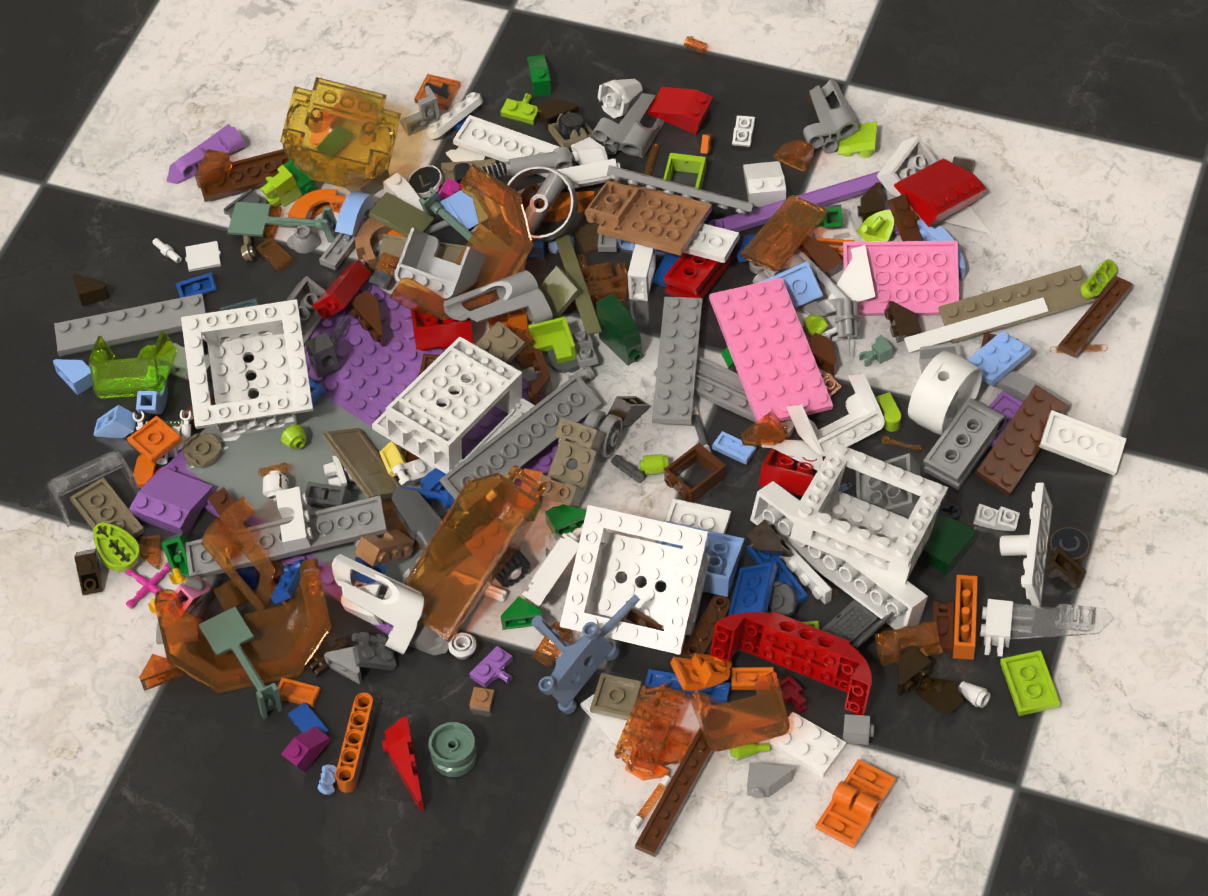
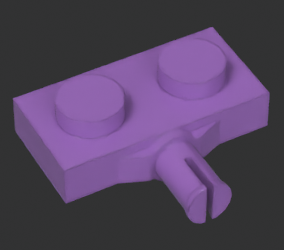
M496 646L469 673L470 678L484 688H487L492 681L498 678L507 684L510 683L513 676L506 673L505 670L513 661L512 655Z

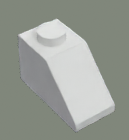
M590 137L570 145L572 149L571 157L574 162L580 165L608 160L604 146Z

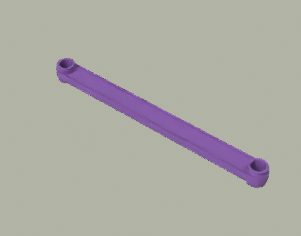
M878 171L752 209L751 212L747 211L746 214L738 213L719 220L713 219L708 225L740 232L785 218V211L788 209L826 206L865 194L876 182H880L881 189L885 187L877 177L880 172Z

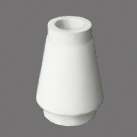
M965 681L961 682L958 687L959 693L975 707L983 708L989 702L990 693L987 692L986 688Z

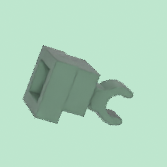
M880 335L875 338V343L871 345L872 351H863L859 354V360L867 358L864 361L865 367L869 366L874 359L881 364L893 358V347Z

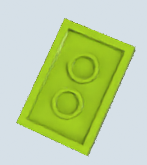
M1041 650L1000 659V665L1018 716L1060 707V701Z

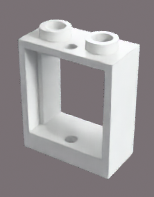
M635 243L628 271L629 299L648 301L656 269L654 248Z

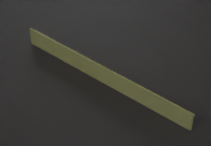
M565 235L555 238L566 275L581 290L576 296L575 302L586 335L602 332L570 236Z

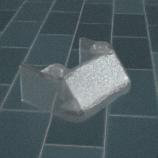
M117 451L106 452L51 478L47 482L48 493L67 527H70L71 523L59 497L121 468L137 495L139 489L135 477L121 453Z

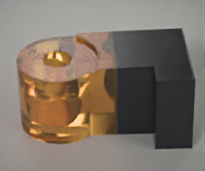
M383 252L373 276L371 275L369 283L388 290L399 258Z

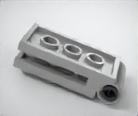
M970 398L964 403L923 460L924 465H926L924 471L959 490L996 438V434L1003 428L1006 416Z

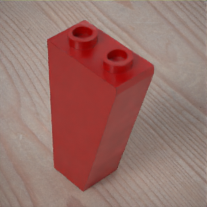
M358 259L341 273L312 306L324 320L347 306L371 272Z

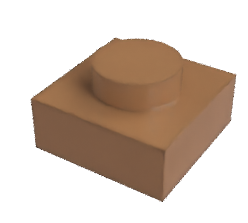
M474 687L469 704L470 709L490 712L495 691Z

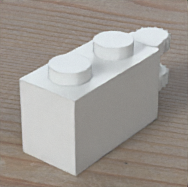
M988 599L987 607H983L982 619H986V624H981L980 636L984 637V655H989L991 646H998V656L1003 655V647L1009 648L1013 601Z

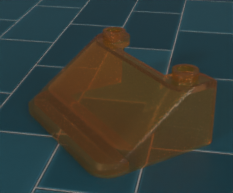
M775 671L760 677L756 681L755 690L757 695L711 707L710 700L706 694L694 691L689 695L706 743L712 751L720 752L783 736L788 732L790 723Z

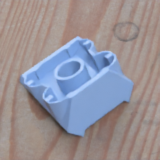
M472 184L440 201L444 209L467 230L491 217Z

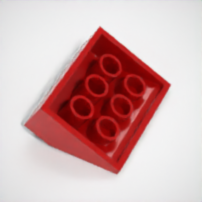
M944 158L893 185L901 195L906 194L909 205L928 227L977 202L987 189L976 175Z

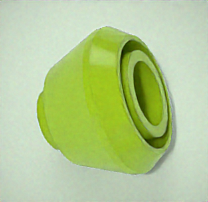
M298 424L288 426L281 436V442L291 449H301L307 440L305 428Z

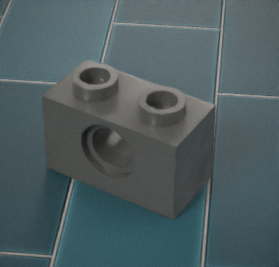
M327 332L305 341L310 364L318 378L339 369L338 361L340 358L335 350L337 349V344L334 338H329Z

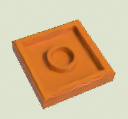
M155 416L127 438L128 443L152 464L183 441L182 437L158 416Z

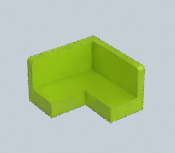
M565 317L528 326L532 347L540 349L542 352L553 350L558 364L576 360L575 344Z

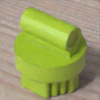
M809 314L803 321L804 329L811 336L815 332L821 335L829 326L826 320L817 314Z

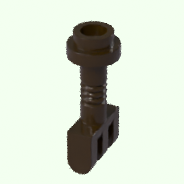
M343 637L334 640L336 645L327 652L349 648L350 645ZM313 653L304 662L314 672L316 677H320L329 670L325 664V654L319 657L316 653Z

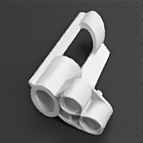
M342 554L337 555L332 562V571L336 583L342 587L343 598L393 625L385 646L404 654L416 630L417 622L423 610L424 597L421 595L422 592ZM353 569L389 586L383 600L352 586L350 570Z

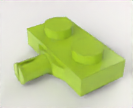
M526 93L522 101L507 98L500 113L502 117L534 125L538 118L537 106L529 104L532 96Z

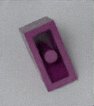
M314 726L294 737L281 755L303 772H306L331 738Z

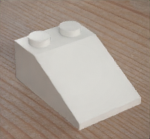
M779 161L743 165L748 202L753 204L752 208L762 207L786 199L785 180Z

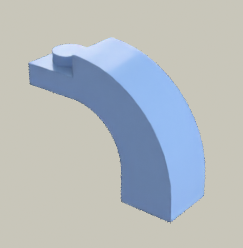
M352 191L341 207L335 232L356 236L365 212L376 205L375 202H372L373 194Z
M148 366L146 389L137 393L136 410L139 414H141V411L144 414L163 413L168 397L167 366Z

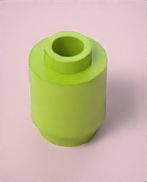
M644 455L643 460H640V471H644L645 475L663 474L664 469L669 466L667 455Z

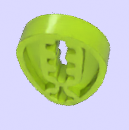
M104 522L98 523L94 527L93 536L96 550L108 569L115 572H125L132 569L140 559L139 545L128 532ZM99 531H106L107 537L102 533L100 534ZM111 545H118L121 552L124 551L125 557L127 559L130 558V561H123V557L117 554L116 549L111 547Z

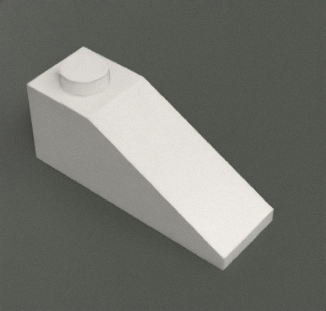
M398 172L383 181L385 193L388 192L424 212L419 202L420 197Z

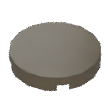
M211 433L194 434L183 445L184 459L189 465L204 468L211 466L218 461L222 454L220 440Z

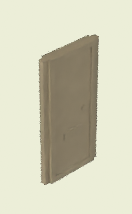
M353 428L323 433V439L366 498L380 496L382 500L391 499L395 488H402L396 475L392 477L388 474L381 455L362 429Z

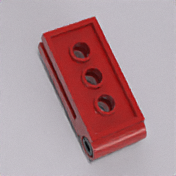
M736 243L725 263L683 252L664 276V283L668 284L665 287V293L674 297L703 299L730 265L731 259L737 256L740 243Z

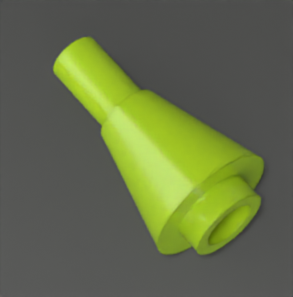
M734 740L733 744H730V755L736 761L759 752L770 751L769 743L755 744Z

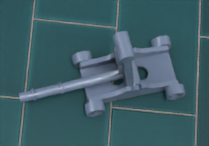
M636 594L626 601L601 629L595 622L586 623L582 628L583 636L573 645H569L565 640L561 642L562 636L554 628L552 629L541 616H535L532 619V625L541 635L547 636L562 652L561 657L558 656L556 659V667L551 676L543 677L539 681L538 686L544 694H551L558 701V707L564 714H571L575 711L577 704L573 698L604 659L614 660L618 657L619 648L613 642H608L604 637L641 600Z

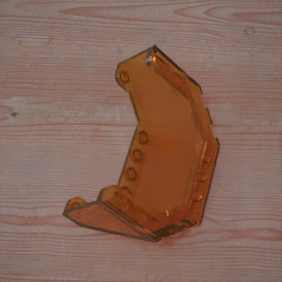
M473 163L461 180L460 189L464 194L473 199L479 224L455 264H461L467 246L486 254L476 283L460 295L516 274L534 246L521 194ZM406 277L401 279L389 297L405 308L442 321L452 319L444 311L443 305L446 300L412 278ZM495 289L464 301L461 304L468 311H472L500 299Z
M318 557L301 563L299 569L300 585L286 605L241 614L254 639L240 646L263 683L281 680L282 677L300 676L305 665L312 658L320 643L332 628ZM167 589L156 592L154 605L167 662L170 665L184 671L188 676L207 685L216 693L254 686L232 650L218 657L216 656L198 626L205 621L180 606L179 597L175 591Z

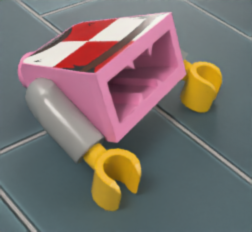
M174 568L172 569L174 575L169 574V578L172 584L180 585L164 605H161L158 598H153L148 606L151 613L157 614L163 611V613L170 614L178 622L202 603L210 592L211 586L209 582L201 579L199 576H182L180 569Z

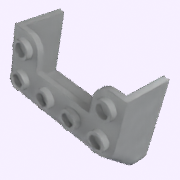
M411 228L394 277L398 283L449 300L460 295L476 283L486 254L467 246L461 264L457 265L436 257L440 247V242L436 237Z

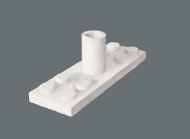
M1036 483L1035 491H1032L1033 508H1030V534L1001 536L1000 552L1002 556L1027 555V558H1024L1023 561L1025 575L1021 577V584L1026 589V597L1030 599L1032 606L1041 607L1053 506L1044 483Z

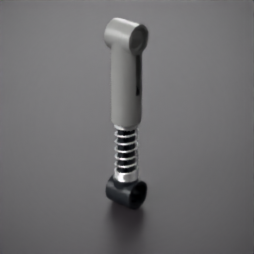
M558 147L549 153L512 158L504 162V164L500 162L499 165L495 163L493 166L490 164L489 166L485 165L484 167L480 166L477 168V166L471 167L468 163H459L454 166L453 172L455 181L467 187L471 184L473 185L474 181L481 180V178L486 179V177L491 178V176L496 177L497 175L501 177L503 174L504 176L507 174L513 177L521 170L529 167L546 166L558 170L573 167L570 150L567 147Z

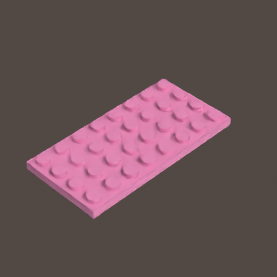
M782 278L710 294L711 305L758 427L790 420L791 417L786 408L789 405L802 404L806 415L833 408L832 401Z

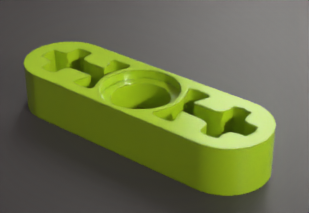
M1106 259L1100 263L1082 284L1081 293L1086 299L1090 300L1099 295L1116 274L1117 266L1112 260ZM1096 275L1100 277L1102 283L1098 282Z

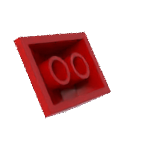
M661 87L647 114L696 135L710 110L713 97L698 90Z

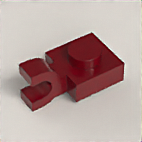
M790 675L773 686V691L785 704L792 701L800 714L807 710V707L804 705L807 703V700L801 696L803 689Z

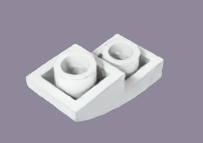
M737 116L732 145L751 146L755 117Z
M979 504L973 524L996 530L1015 531L1020 513L1002 506L999 510Z

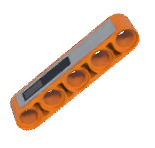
M360 693L354 699L335 773L339 790L344 793L352 792L357 786L375 715L373 698L368 693Z

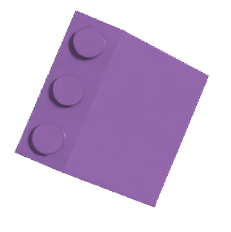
M162 467L137 493L129 510L138 520L175 534L185 532L188 536L214 487Z

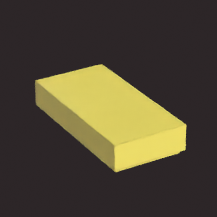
M393 441L389 442L379 452L388 474L392 477L395 476L392 471L393 467L398 464H406L399 445Z

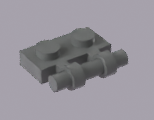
M367 632L353 633L352 641L359 643V645L353 648L356 666L393 671L397 666L393 649L385 647L389 637H385L383 634L369 635ZM369 643L375 644V647L369 646Z

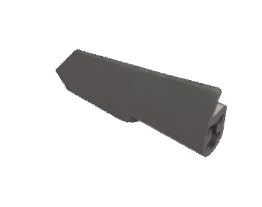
M395 488L391 500L396 506L397 515L412 539L418 541L437 573L447 571L459 564L460 558L470 555L468 549L418 491Z

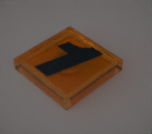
M427 74L414 98L415 103L426 97L425 87L429 86L437 98L438 108L448 110L461 86L460 81Z

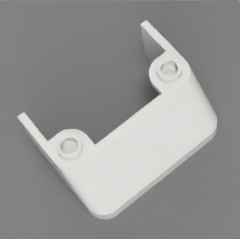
M864 372L848 375L855 394L846 401V408L849 414L819 430L815 423L808 419L802 404L786 407L798 435L819 456L826 457L834 442L848 447L883 428L885 423L883 414Z

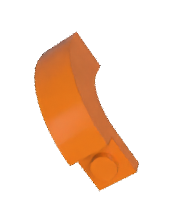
M319 189L309 192L293 204L288 213V218L313 220L323 212L324 207H331L333 212L340 213L347 197L339 196L337 189Z

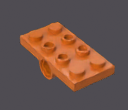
M858 759L844 782L840 781L835 788L831 802L816 823V829L854 849L896 783V778Z

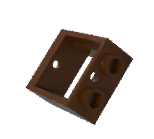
M697 443L664 469V482L666 485L674 488L682 499H686L691 503H694L726 478V465L700 443ZM697 461L711 474L690 489L677 476Z

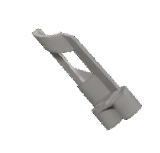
M831 78L822 88L818 85L809 91L819 123L808 125L803 130L809 147L815 149L821 146L825 153H833L837 150L840 139L849 138L856 131H860L837 81ZM834 92L841 107L830 109L826 98Z
M642 93L619 125L608 118L600 119L592 135L596 140L603 142L602 146H604L607 154L614 155L617 151L622 150L631 156L644 157L665 122L657 119L652 128L644 127L640 123L646 110L653 103L655 95Z
M804 252L791 255L783 261L778 260L776 257L769 258L763 265L764 271L758 273L753 279V284H756L808 261L817 282L824 284L837 298L818 302L815 299L801 305L806 311L822 317L828 316L836 311L837 301L849 298Z
M526 270L446 300L443 305L445 313L458 321L470 318L480 322L523 308L528 315V319L533 321L534 324L553 319L551 309L543 293L539 290L536 279ZM495 289L500 299L472 311H468L461 304L464 301Z

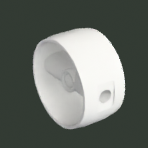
M947 351L940 352L925 368L914 388L908 407L909 418L933 433L942 435L964 403L970 398L976 400L982 383V370L956 354Z

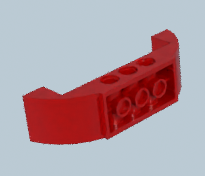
M777 612L738 613L716 622L710 652L711 656L729 663L740 649L847 692L844 709L858 715H865L872 684V674L865 658L850 645V641Z

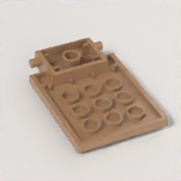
M607 180L585 210V216L589 223L600 224L597 229L599 234L681 256L711 213L712 204L675 194L671 195L641 185L630 183L628 186L623 185L620 180H614L613 182Z

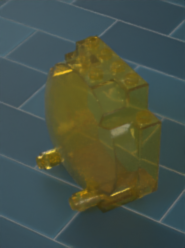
M316 77L313 90L294 86L280 142L283 144V149L288 159L293 161L294 166L309 176L311 180L343 188L365 184L368 180H375L386 169H389L401 113L384 109L387 96L385 94Z

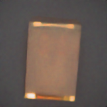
M152 654L139 679L144 691L180 678L183 674L179 662Z

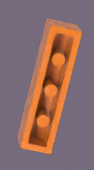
M957 575L953 637V658L974 660L978 576Z

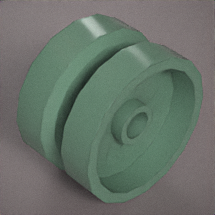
M447 722L439 725L429 737L428 747L434 768L440 774L447 777H459L467 774L474 768L477 762L476 742L472 730L466 725L458 722Z

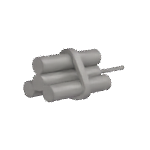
M844 298L843 301L836 302L837 318H835V323L837 324L838 338L848 337L849 356H851L850 337H859L858 323L860 322V317H858L857 301H851V298Z

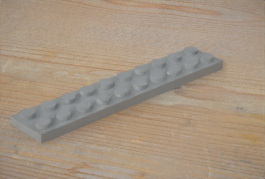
M576 373L444 475L439 481L462 509L466 511L491 489H494L557 439L554 435L560 418L578 423L593 409H596L601 402Z
M380 496L310 512V522H307V524L311 528L313 539H310L311 547L287 552L282 543L280 525L290 523L294 517L185 543L189 576L205 578L357 541L366 535L374 534L377 536L385 534L388 531L382 499Z

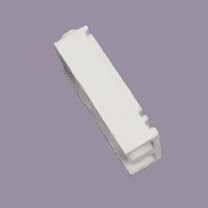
M615 159L558 169L557 171L562 173L572 183L574 188L606 183L607 180L614 181L615 179L607 176L608 167L612 165L620 168V164L616 163ZM565 185L562 189V191H564L565 188L566 190H569L567 185Z
M570 532L567 535L565 533L561 535L564 538H559L531 579L533 583H528L529 589L527 591L524 589L522 592L523 596L540 606L578 550L579 538Z

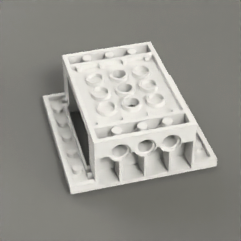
M297 299L181 317L196 429L216 426L220 438L287 428L290 425L297 424V413L313 411ZM202 335H204L208 345L216 405H211ZM246 355H253L254 360L246 363L244 362V357ZM253 372L257 377L255 380L249 381L246 379L247 374ZM253 390L259 392V396L255 399L248 397L249 393Z
M459 337L386 407V411L372 424V429L447 474L535 405L522 398V372ZM455 391H458V392H459V393L456 394V395L450 394V392H455ZM438 404H447L445 407L437 406ZM493 406L508 413L462 459L461 438Z
M834 442L791 516L790 521L794 522L790 538L905 585L931 535L939 507L947 493L948 487ZM845 466L919 495L920 498L910 517L907 519L838 491Z
M588 505L560 627L582 632V628L586 623L595 622L601 629L610 619L587 614L586 612L613 617L626 601L636 594L641 600L634 606V609L662 625L661 629H664V631L619 621L618 625H615L605 637L681 655L685 635L691 636L694 631L711 556L704 553L709 532ZM605 528L682 545L683 549L613 534L605 531ZM620 572H625L627 580L621 584L617 581V575ZM641 576L647 579V584L643 588H639L636 584L637 579ZM659 581H664L667 588L664 592L660 593L656 589V584Z

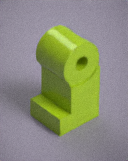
M891 393L876 396V401L885 420L884 428L889 432L898 431L901 426V413Z

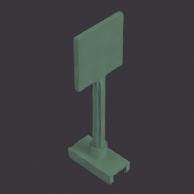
M432 187L429 189L431 195L426 200L423 198L419 199L426 214L441 216L469 241L473 247L515 253L491 231L478 240L444 209L437 191Z
M236 202L227 232L231 235L263 237L266 225L294 227L305 225L309 228L323 230L328 242L332 243L335 239L333 230L336 229L337 220L331 207L323 208L321 219L311 220L269 217L271 204Z
M236 607L199 624L200 630L217 657L230 650L234 652L257 689L256 696L263 719H267V712L274 708H277L279 712L282 711L279 690L276 684L264 685L240 646L254 639V636Z

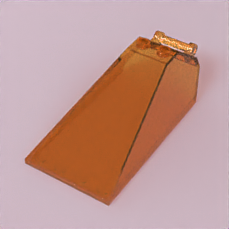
M517 465L510 469L506 477L500 473H494L478 479L467 480L404 582L405 585L422 592L421 595L424 597L423 610L419 620L448 642L451 641L521 543L535 521L542 502L537 498L545 491L546 485L541 481L537 482L522 472V468ZM517 478L532 488L531 491L528 493L515 484L514 481Z

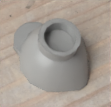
M305 225L297 227L294 235L287 239V246L290 249L304 254L312 252L321 244L320 238Z

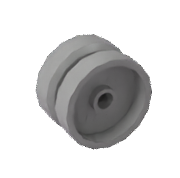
M593 409L587 416L584 425L605 433L598 455L609 458L618 444L622 430V419L612 414L606 417L605 412Z

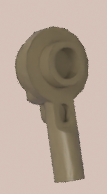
M243 235L244 245L241 246V253L246 262H252L256 252L254 247L251 246V236Z

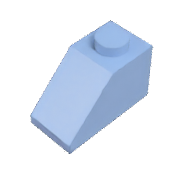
M55 359L53 361L57 374L77 395L96 384L94 369L91 365L87 366L82 360Z
M117 405L97 419L93 435L96 437L124 438L132 434L137 426L136 421L132 417L133 413Z

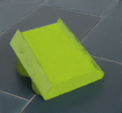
M877 121L859 124L860 131H856L849 138L840 139L838 155L851 157L859 153L863 158L871 157L876 148Z

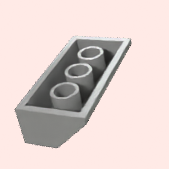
M305 276L297 284L286 300L297 299L304 343L323 318L312 305L325 292L323 288L308 276Z

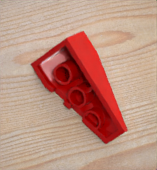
M406 716L385 731L386 740H382L384 753L388 752L392 765L418 809L424 811L408 717Z

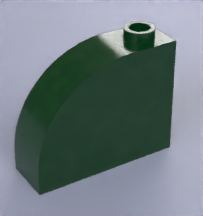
M610 293L596 303L597 318L602 331L599 332V339L629 366L643 356L641 336L627 309Z
M937 515L931 535L918 559L948 575L975 543L976 531L955 519Z

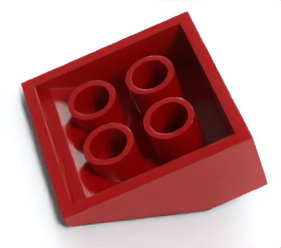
M462 302V306L468 310L467 302ZM444 304L410 308L416 350L429 351L431 348L438 347L446 349L459 337L473 343L470 318L463 321L452 319L445 313Z
M772 448L762 464L759 486L765 487L774 481L791 495L803 496L817 470L813 469V465L808 462H799ZM802 457L804 460L809 461V462H814V461L817 460V459H815V460H807V459H805L804 457Z

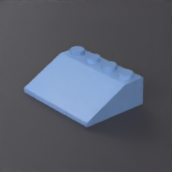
M666 521V523L709 532L704 553L711 557L703 592L728 597L745 538ZM658 541V544L683 549L682 545Z

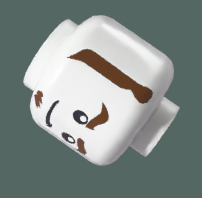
M271 471L270 474L263 478L262 493L268 500L277 502L276 491L288 489V478L280 471Z

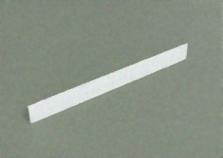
M1043 297L904 338L908 351L913 352L920 350V347L937 345L1048 312V308Z

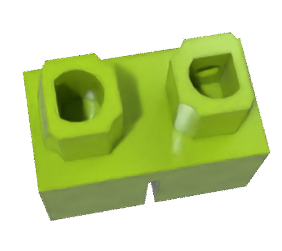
M284 165L277 169L279 173L273 178L270 176L266 177L268 183L261 187L263 194L267 197L266 201H268V204H271L273 209L280 203L283 207H286L302 196L293 175Z

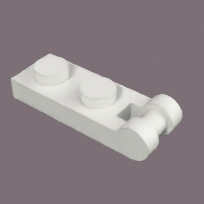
M420 458L403 465L398 464L393 467L392 471L399 477L401 486H408L419 482L436 467Z

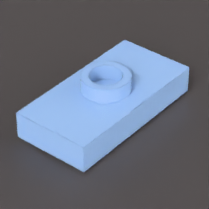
M723 431L712 445L713 450L747 465L756 452L755 446Z

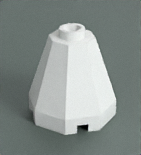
M636 79L612 80L599 85L598 99L599 102L603 101V111L612 118L627 114L641 96L643 91L642 85Z
M377 581L356 588L383 600L389 586ZM342 594L341 604L346 611L371 624L381 625L383 624L382 622H386L343 598Z

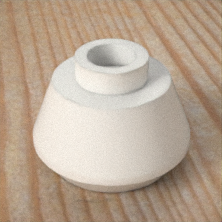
M458 633L450 639L448 648L456 658L465 660L472 656L477 644L471 634Z

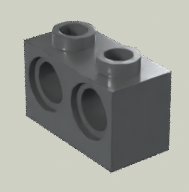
M309 481L305 492L308 505L321 509L350 503L352 493L346 487Z

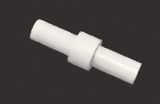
M158 238L153 240V244L160 249L164 256L170 257L176 263L181 262L182 258L174 252L170 245L164 244Z

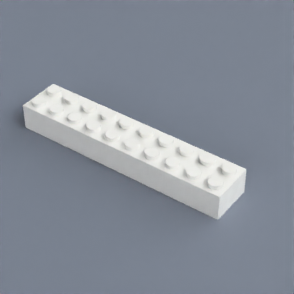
M774 481L757 491L750 519L753 523L758 525L764 519L773 523L783 539L806 563L880 619L894 612V616L886 623L903 636L919 625L928 597L925 593L908 581L904 585L791 539L790 535L794 522L790 520L800 501Z

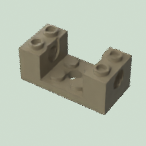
M560 418L554 436L561 440L548 476L540 474L534 493L579 508L605 433ZM572 459H576L578 463L574 470H570L568 467Z

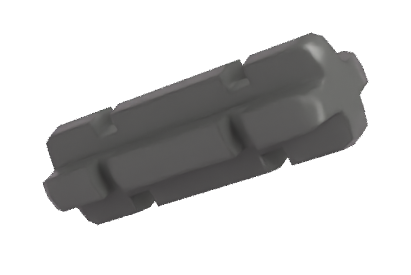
M615 455L611 459V463L615 467L619 468L630 478H633L637 483H641L645 479L643 472L637 470L636 467L626 460H623L621 456Z

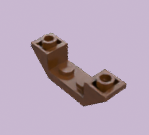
M526 345L514 358L515 363L519 362L521 369L533 366L534 371H538L537 379L528 381L529 389L526 390L528 400L533 401V404L536 405L553 390L552 381L542 351Z

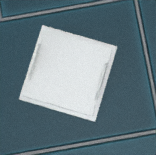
M849 210L842 211L843 226L826 228L824 226H816L819 237L844 240L858 239L859 236Z

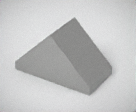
M354 647L325 653L326 665L358 684L362 683L360 667H357L355 663Z

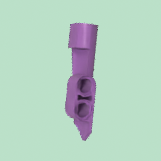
M227 124L203 143L172 163L169 167L166 181L179 184L197 175L196 171L208 169L213 165V162L244 148L245 142L235 127Z

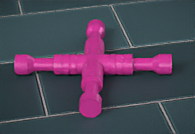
M169 563L164 565L163 570L156 573L150 580L135 573L134 569L125 571V574L134 577L143 586L133 599L126 602L128 608L132 609L135 603L142 599L149 591L158 597H162L167 603L171 595H166L156 584L163 579L167 572L171 571Z

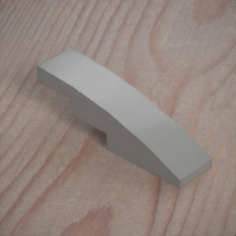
M1010 371L995 384L999 389L1021 402L1026 399L1036 384L1067 404L1068 407L1071 404L1054 391L1014 371Z

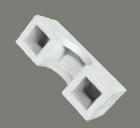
M300 487L276 491L277 506L282 519L294 517L290 523L280 525L282 543L286 551L292 552L311 547L310 539H313L311 528L307 524V522H310V515L308 510H305V505H308L306 493L302 494Z

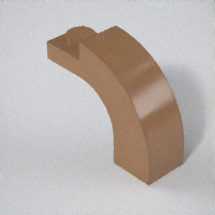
M371 217L358 229L355 237V246L358 259L363 260L364 265H368L370 272H373L377 264L372 248L383 239V234H387L393 229Z

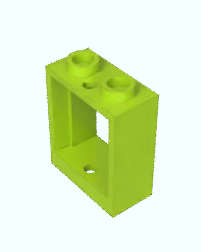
M670 153L663 179L671 181L674 171L696 173L698 178L694 188L702 189L706 172V157Z

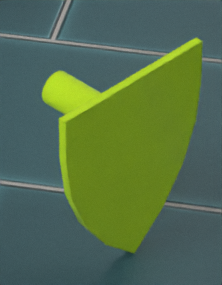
M883 210L873 214L856 231L866 242L889 241L895 224L891 210Z

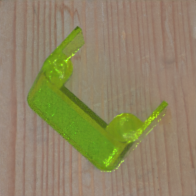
M165 330L160 332L156 345L145 346L140 351L138 358L113 360L114 354L102 336H98L89 357L93 391L97 397L137 396L138 391H157L159 393L165 385L177 353V349Z

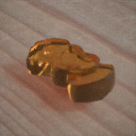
M282 462L279 465L259 468L258 473L261 477L270 474L271 471L285 472L288 470V464Z

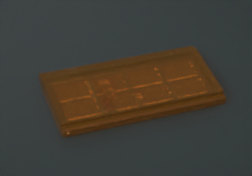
M790 195L744 248L740 256L769 270L779 272L828 214V210L797 196Z

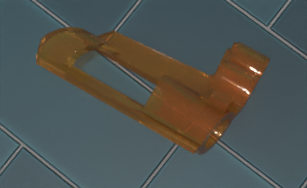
M243 496L212 522L206 530L201 544L256 610L259 611L266 609L269 605L275 568L244 526L247 522L246 519L257 511ZM241 551L260 572V581L255 593L232 567L230 560Z

